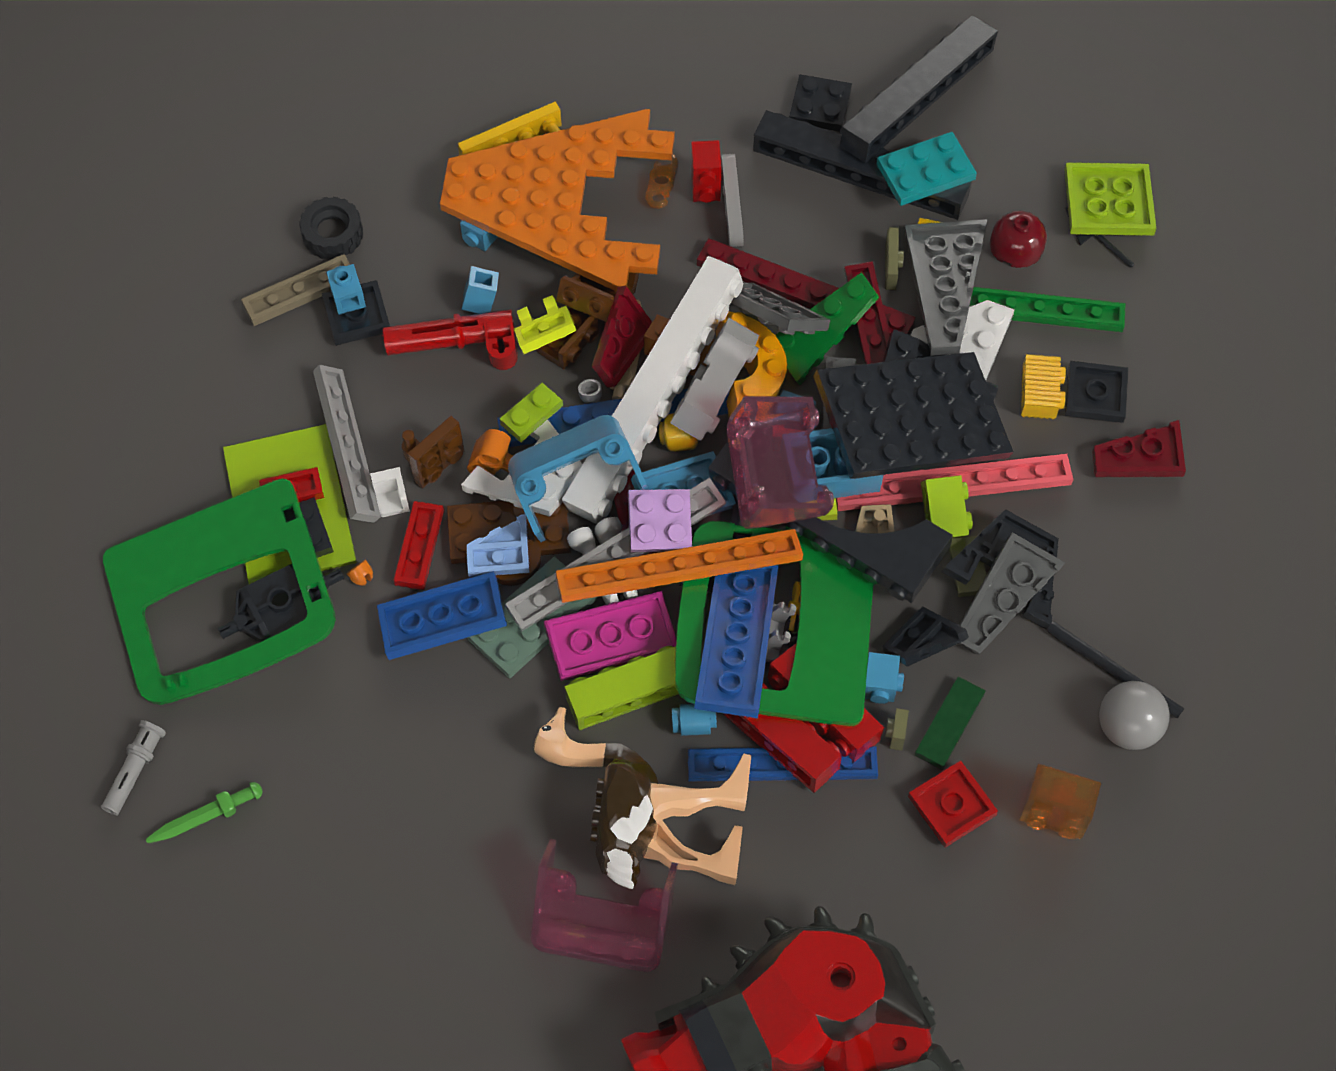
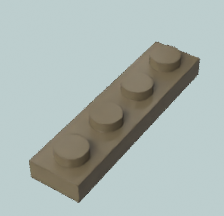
M345 254L244 297L241 299L242 304L253 325L256 326L320 298L322 293L330 292L331 289L326 271L333 270L339 266H348L350 263Z

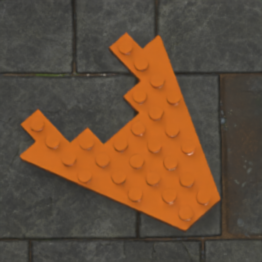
M644 109L448 158L440 207L442 211L617 291L619 286H627L629 272L658 274L660 245L605 240L607 217L581 215L586 176L614 178L617 156L672 161L675 132L649 130L650 109Z

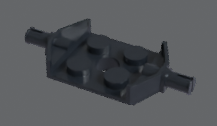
M293 564L236 591L234 620L217 628L223 640L238 631H243L260 643L289 629L307 617V608ZM339 568L323 576L327 589L329 586L344 580V576ZM318 586L309 590L312 602L322 599ZM283 593L289 597L287 603L280 607L273 605L272 598L276 594Z

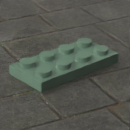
M555 556L503 602L507 626L467 637V640L509 679L549 644L544 621L585 611L597 600V597L568 602L521 632L506 609L505 604L553 575L557 570L564 568L565 565Z

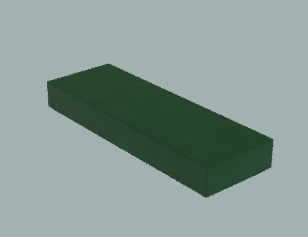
M958 676L915 751L914 756L943 770L983 699L986 690Z

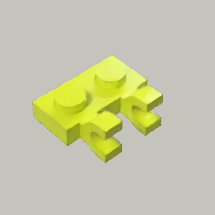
M553 295L542 299L548 314L535 320L531 317L527 306L517 310L521 326L514 328V331L524 354L576 332L567 306L559 308Z

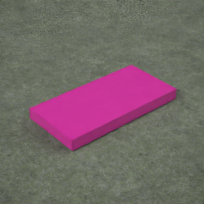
M662 591L544 621V627L560 681L598 672L611 666L625 665L635 657L644 656L645 658L656 654L659 649L665 646H676V635Z

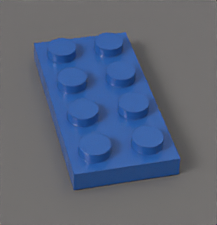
M494 571L377 605L385 654L388 660L507 626L499 585Z

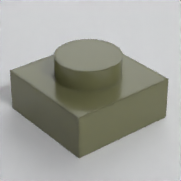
M896 708L894 719L888 718L885 737L891 738L890 749L901 751L903 749L909 710Z

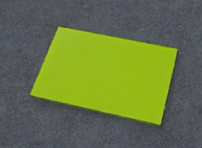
M326 424L223 447L232 498L260 487L259 480L318 467L324 498L317 499L316 503L334 551L333 553L318 557L321 570L324 571L357 563ZM283 551L246 562L245 566L249 584L292 564L289 553Z

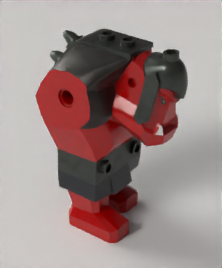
M817 906L814 909V923L809 926L787 927L781 920L767 917L764 919V924L770 933V937L767 939L768 943L757 951L754 949L748 951L745 947L739 945L730 947V953L737 961L735 967L738 970L726 984L720 986V984H715L709 977H703L701 980L702 991L699 995L654 1012L659 1027L658 1030L649 1033L635 1032L621 1039L634 1071H814L823 1066L824 1071H965L959 1059L951 1062L942 1046L932 1043L931 1035L936 1026L932 1017L935 1015L934 1009L926 996L922 997L917 987L919 980L912 966H906L895 946L874 934V924L871 916L867 913H862L857 927L847 931L838 929L832 923L828 911L822 906Z

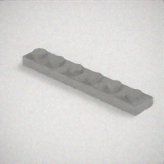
M318 365L313 370L349 517L353 520L374 523L381 515L344 372L342 369Z

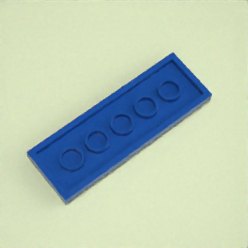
M778 565L715 576L694 709L758 718Z

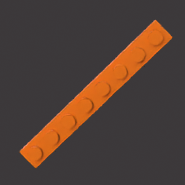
M791 529L557 570L556 580L561 601L565 603L802 561L803 552L796 530Z

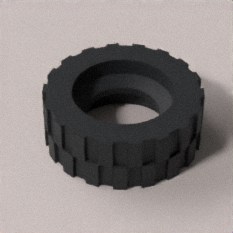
M333 196V198L324 197L321 200H315L310 206L308 205L305 208L304 213L300 216L299 227L305 247L311 251V254L317 255L321 259L327 258L331 260L343 254L345 256L352 254L356 247H359L361 244V239L363 240V226L360 213L356 210L353 203H349L344 198L340 199ZM328 219H340L345 224V230L339 236L324 238L318 233V226L321 222Z

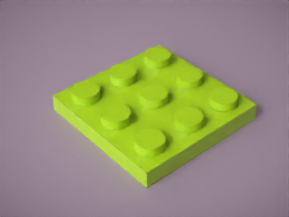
M1066 163L1064 171L1070 234L1155 235L1157 228L1149 164Z

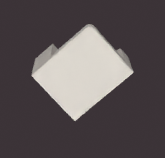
M400 467L370 473L381 517L410 511Z

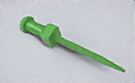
M250 782L249 787L232 795L226 791L216 795V801L165 824L150 835L146 842L153 843L173 838L222 814L228 818L236 813V806L255 797L258 800L263 793L262 787L256 782Z

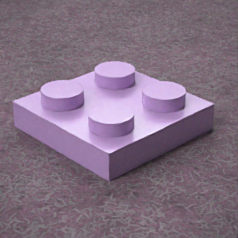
M690 489L628 491L630 552H666L692 547Z

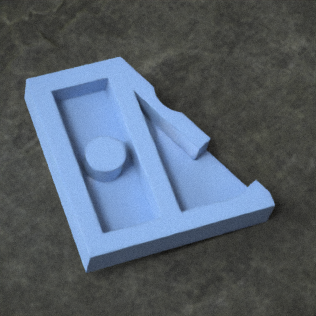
M526 514L516 517V521L503 528L499 526L490 531L486 537L478 538L467 544L469 577H475L492 571L495 572V575L529 573Z

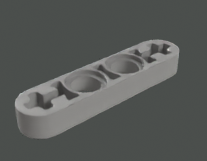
M721 154V176L728 244L731 247H740L744 245L735 154Z

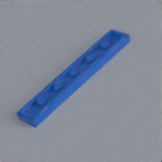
M871 746L854 763H852V759L849 756H842L840 769L829 780L878 779L877 747ZM763 748L688 749V782L727 781L743 753L751 755L749 781L798 779Z

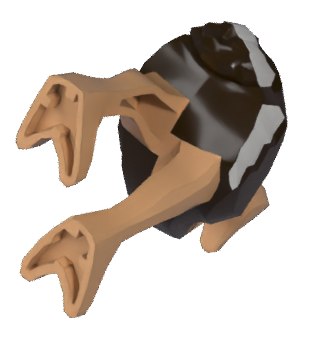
M559 707L554 717L540 728L535 738L534 751L546 761L569 767H606L605 778H598L590 838V841L596 842L595 853L602 874H606L618 885L633 889L640 875V862L643 858L660 861L669 869L693 870L719 882L731 885L736 884L742 826H734L720 851L707 855L684 846L672 834L663 819L671 816H690L703 808L713 806L745 811L751 764L750 754L743 753L730 778L720 787L686 788L658 784L657 776L652 767L637 752L621 743L582 744L569 739L565 732L564 720L566 709L564 707Z

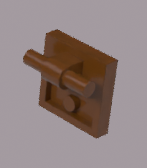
M452 416L448 417L421 442L415 439L414 432L411 430H405L402 434L404 458L408 461L412 470L414 482L422 489L429 483H434L438 480L442 471L450 464L458 462L463 452H465L460 424Z

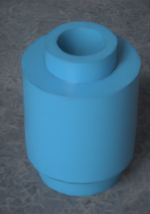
M679 704L680 708H672L673 733H681V736L711 734V728H717L716 712L694 709L695 704Z

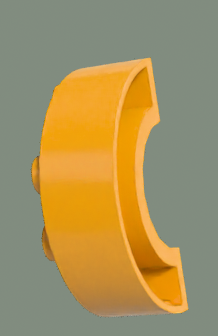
M728 311L726 318L718 323L716 337L728 318L759 335L755 345L759 348L756 356L751 363L746 361L743 365L750 376L744 380L734 381L727 399L731 426L734 425V421L742 422L748 413L761 418L772 408L786 375L787 359L780 341L765 325L741 312Z

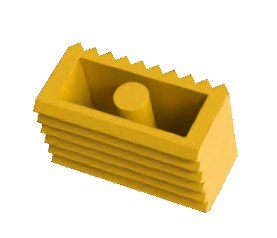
M1025 354L1022 365V417L1056 419L1059 409H1064L1065 392L1060 391V384L1065 382L1066 368L1060 367L1061 357Z

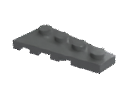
M1010 533L959 626L967 630L969 636L967 640L959 644L976 654H980L1007 626L1010 620L1026 606L1027 602L1059 571L1065 562L1015 533Z

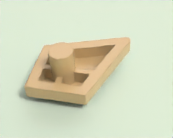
M891 504L861 506L855 532H894Z

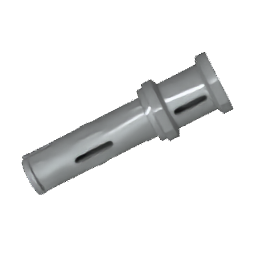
M140 721L138 725L140 730L132 744H128L126 748L128 756L101 805V808L110 814L119 815L144 764L152 761L154 757L152 752L159 739L164 738L166 734L165 730L148 721Z

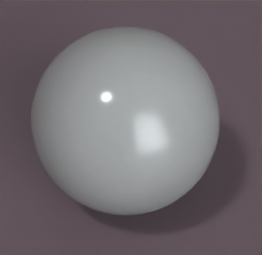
M1127 681L1114 686L1104 696L1099 709V721L1105 735L1117 746L1128 750L1146 749L1156 744L1164 736L1170 720L1169 707L1164 696L1155 687L1141 681Z

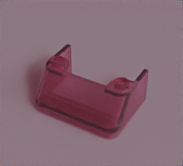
M550 839L538 871L531 932L533 945L545 953L637 971L649 972L656 969L663 952L672 908L678 863H671L664 889L654 887L645 890L640 897L639 906L576 895L577 882L575 877L566 870L553 868L556 840Z

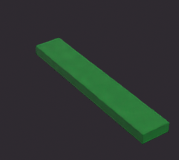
M980 287L973 288L970 307L989 300L1014 309V315L1011 319L1013 321L1123 332L1125 327L1126 303Z

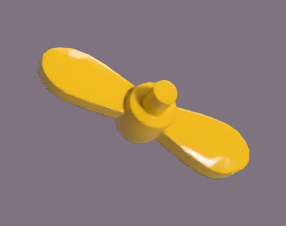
M795 581L792 590V601L788 603V608L790 604L796 606L795 615H792L790 619L789 631H795L796 616L799 615V581Z

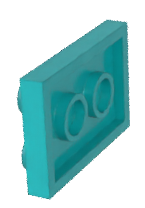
M953 132L877 157V166L900 206L976 180L977 172Z

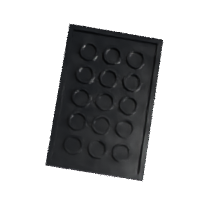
M974 352L819 369L813 376L850 479L1009 458L1014 452Z

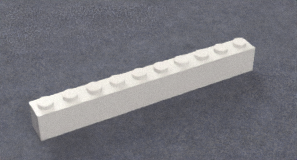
M708 256L612 415L619 422L638 464L646 444L654 439L659 422L669 414L674 397L683 390L690 370L695 369L698 365L703 348L713 340L718 323L726 318L731 301L734 297H738L742 291L743 281L739 269ZM599 452L588 456L562 498L568 511L595 524H598L603 517H607L612 509L614 496L617 492L620 493L626 486L627 476L632 469L630 461L620 465H609L603 461Z

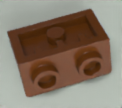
M570 308L569 312L576 332L537 349L538 354L563 370L570 362L574 363L579 358L585 345L588 342L592 343L599 333L598 318L591 315L587 318L573 308Z

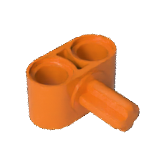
M496 429L485 431L475 442L467 466L468 472L471 474L477 466H480L492 475L500 469L509 472L508 464L513 455L508 453L511 441L510 436Z

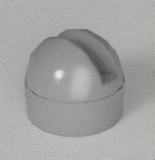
M588 379L579 384V397L585 404L600 401L602 397L600 382Z

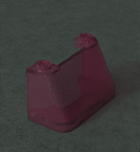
M744 396L731 414L727 424V437L740 518L744 528H762L825 516L832 509L834 504L833 493L829 491L826 485H818L809 437L814 426H817L819 422V412L814 407L813 397Z

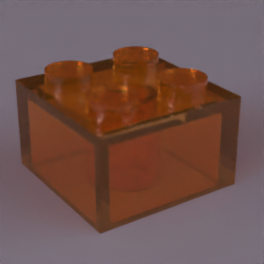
M1038 764L1028 787L1020 821L1026 822L1029 827L1043 830L1046 828L1056 831L1061 837L1067 839H1082L1093 818L1101 782Z

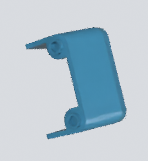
M610 415L599 416L523 450L510 459L508 470L516 494L531 528L540 542L546 539L531 504L540 501L544 497L546 483L543 477L599 452L603 461L609 465H620L630 461L642 490H649L623 430L614 417Z

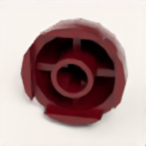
M1022 210L1012 211L1003 215L995 223L989 244L992 254L1001 263L1004 260L1011 263V267H1028L1037 263L1044 253L1047 234L1045 226L1034 214Z

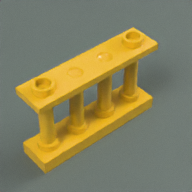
M555 101L459 142V156L536 137L546 132L560 131L559 127L562 126L561 110Z

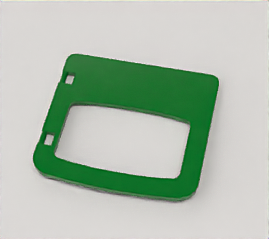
M283 478L275 480L115 545L104 553L103 564L137 688L141 696L150 703L158 705L168 704L246 677L324 640L333 630L336 621L335 610L325 585L322 570L299 505L295 488L289 480ZM292 507L296 519L287 522L283 511ZM283 551L289 553L307 608V617L303 621L275 636L229 656L187 671L162 676L145 618V610L148 606L180 589L232 567ZM318 586L322 599L312 602L309 590Z
M710 521L702 524L696 530L692 547L734 540V532L757 536L784 530L757 526L746 527L735 525V523ZM801 536L798 538L803 552L802 561H799L800 610L792 672L788 687L785 690L778 691L762 688L758 714L824 724L855 726L862 721L864 715L873 584L863 577L862 572L854 567L852 569L844 567L837 561L836 556L829 552L822 553L812 546V541ZM710 577L684 581L679 607L675 653V687L679 695L692 704H695L701 668L702 629Z

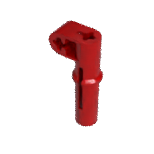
M511 309L468 316H460L456 313L453 318L383 327L384 344L388 356L453 346L463 349L468 344L486 342L490 362L496 369H511L518 360ZM498 340H503L505 349L503 353H500Z

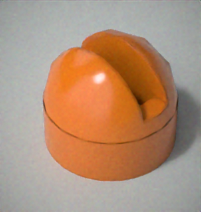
M366 559L346 573L353 583L360 586L366 585L367 581H371L373 578V570Z

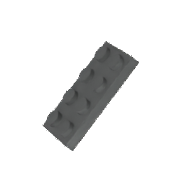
M743 282L741 293L738 297H734L730 303V306L739 307V312L743 314L758 316V321L761 323L778 326V331L785 334L793 335L795 331L815 334V331H828L830 319L755 283Z

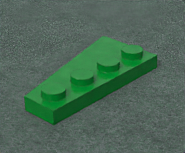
M862 272L810 309L830 319L828 331H815V334H806L800 331H795L793 335L782 332L775 334L785 351L787 369L799 385L807 379L805 376L814 366L817 368L825 359L823 356L827 351L843 339L844 332L851 325H855L878 300V294Z

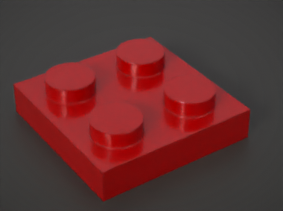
M961 760L908 794V798L944 848L998 814L997 808Z

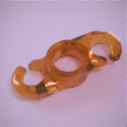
M673 154L671 163L667 165H661L660 160L656 159L654 168L649 174L645 199L652 208L660 209L668 205L667 198L670 197V191L674 187L678 167V159L675 154ZM658 176H666L669 178V181L665 184H659L654 179ZM659 194L665 198L659 202L652 199L653 196Z

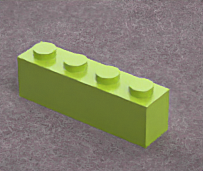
M665 646L659 649L656 654L645 658L644 656L635 657L629 660L627 664L617 668L613 666L604 668L597 675L589 678H576L569 685L565 686L566 699L578 729H585L678 695L679 693L675 687L676 646Z

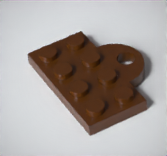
M507 501L447 506L451 564L467 563L468 543L478 538L486 537L490 531L499 526L503 528L516 521V517L525 514L524 509L515 507L514 503ZM563 502L551 516L534 512L546 539L543 542H540L535 536L526 516L529 573L496 575L499 584L512 586L526 582L538 571L541 564V556L571 553V547L567 540L569 535L567 507Z

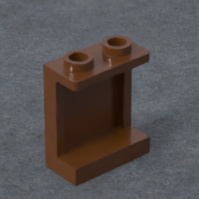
M629 272L627 287L634 294L639 273ZM576 273L572 278L563 276L560 279L556 301L607 322L616 291Z

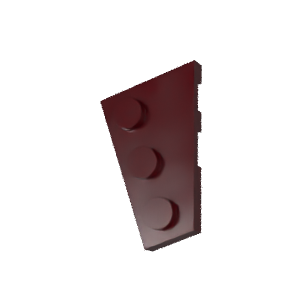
M626 285L617 288L592 364V368L607 388L616 387L644 347V335L652 323Z
M1179 420L1170 422L1169 426L1159 429L1155 427L1147 429L1143 434L1133 437L1125 436L1095 445L1092 451L1095 477H1184L1186 472Z

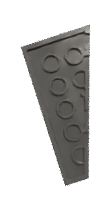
M988 219L905 225L904 236L931 356L960 354Z

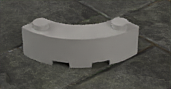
M728 318L705 357L703 363L707 364L706 367L702 364L699 366L684 398L681 399L670 422L672 425L700 441L706 432L713 433L720 421V418L717 417L718 411L745 362L751 363L759 350L755 346L759 335Z

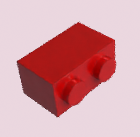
M719 140L691 142L693 202L708 203L721 201V155Z

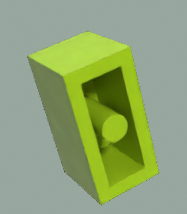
M961 475L922 481L921 489L925 519L952 534V538L968 536L973 523L970 511L966 512L965 500H968L969 496L968 486L966 482H962Z

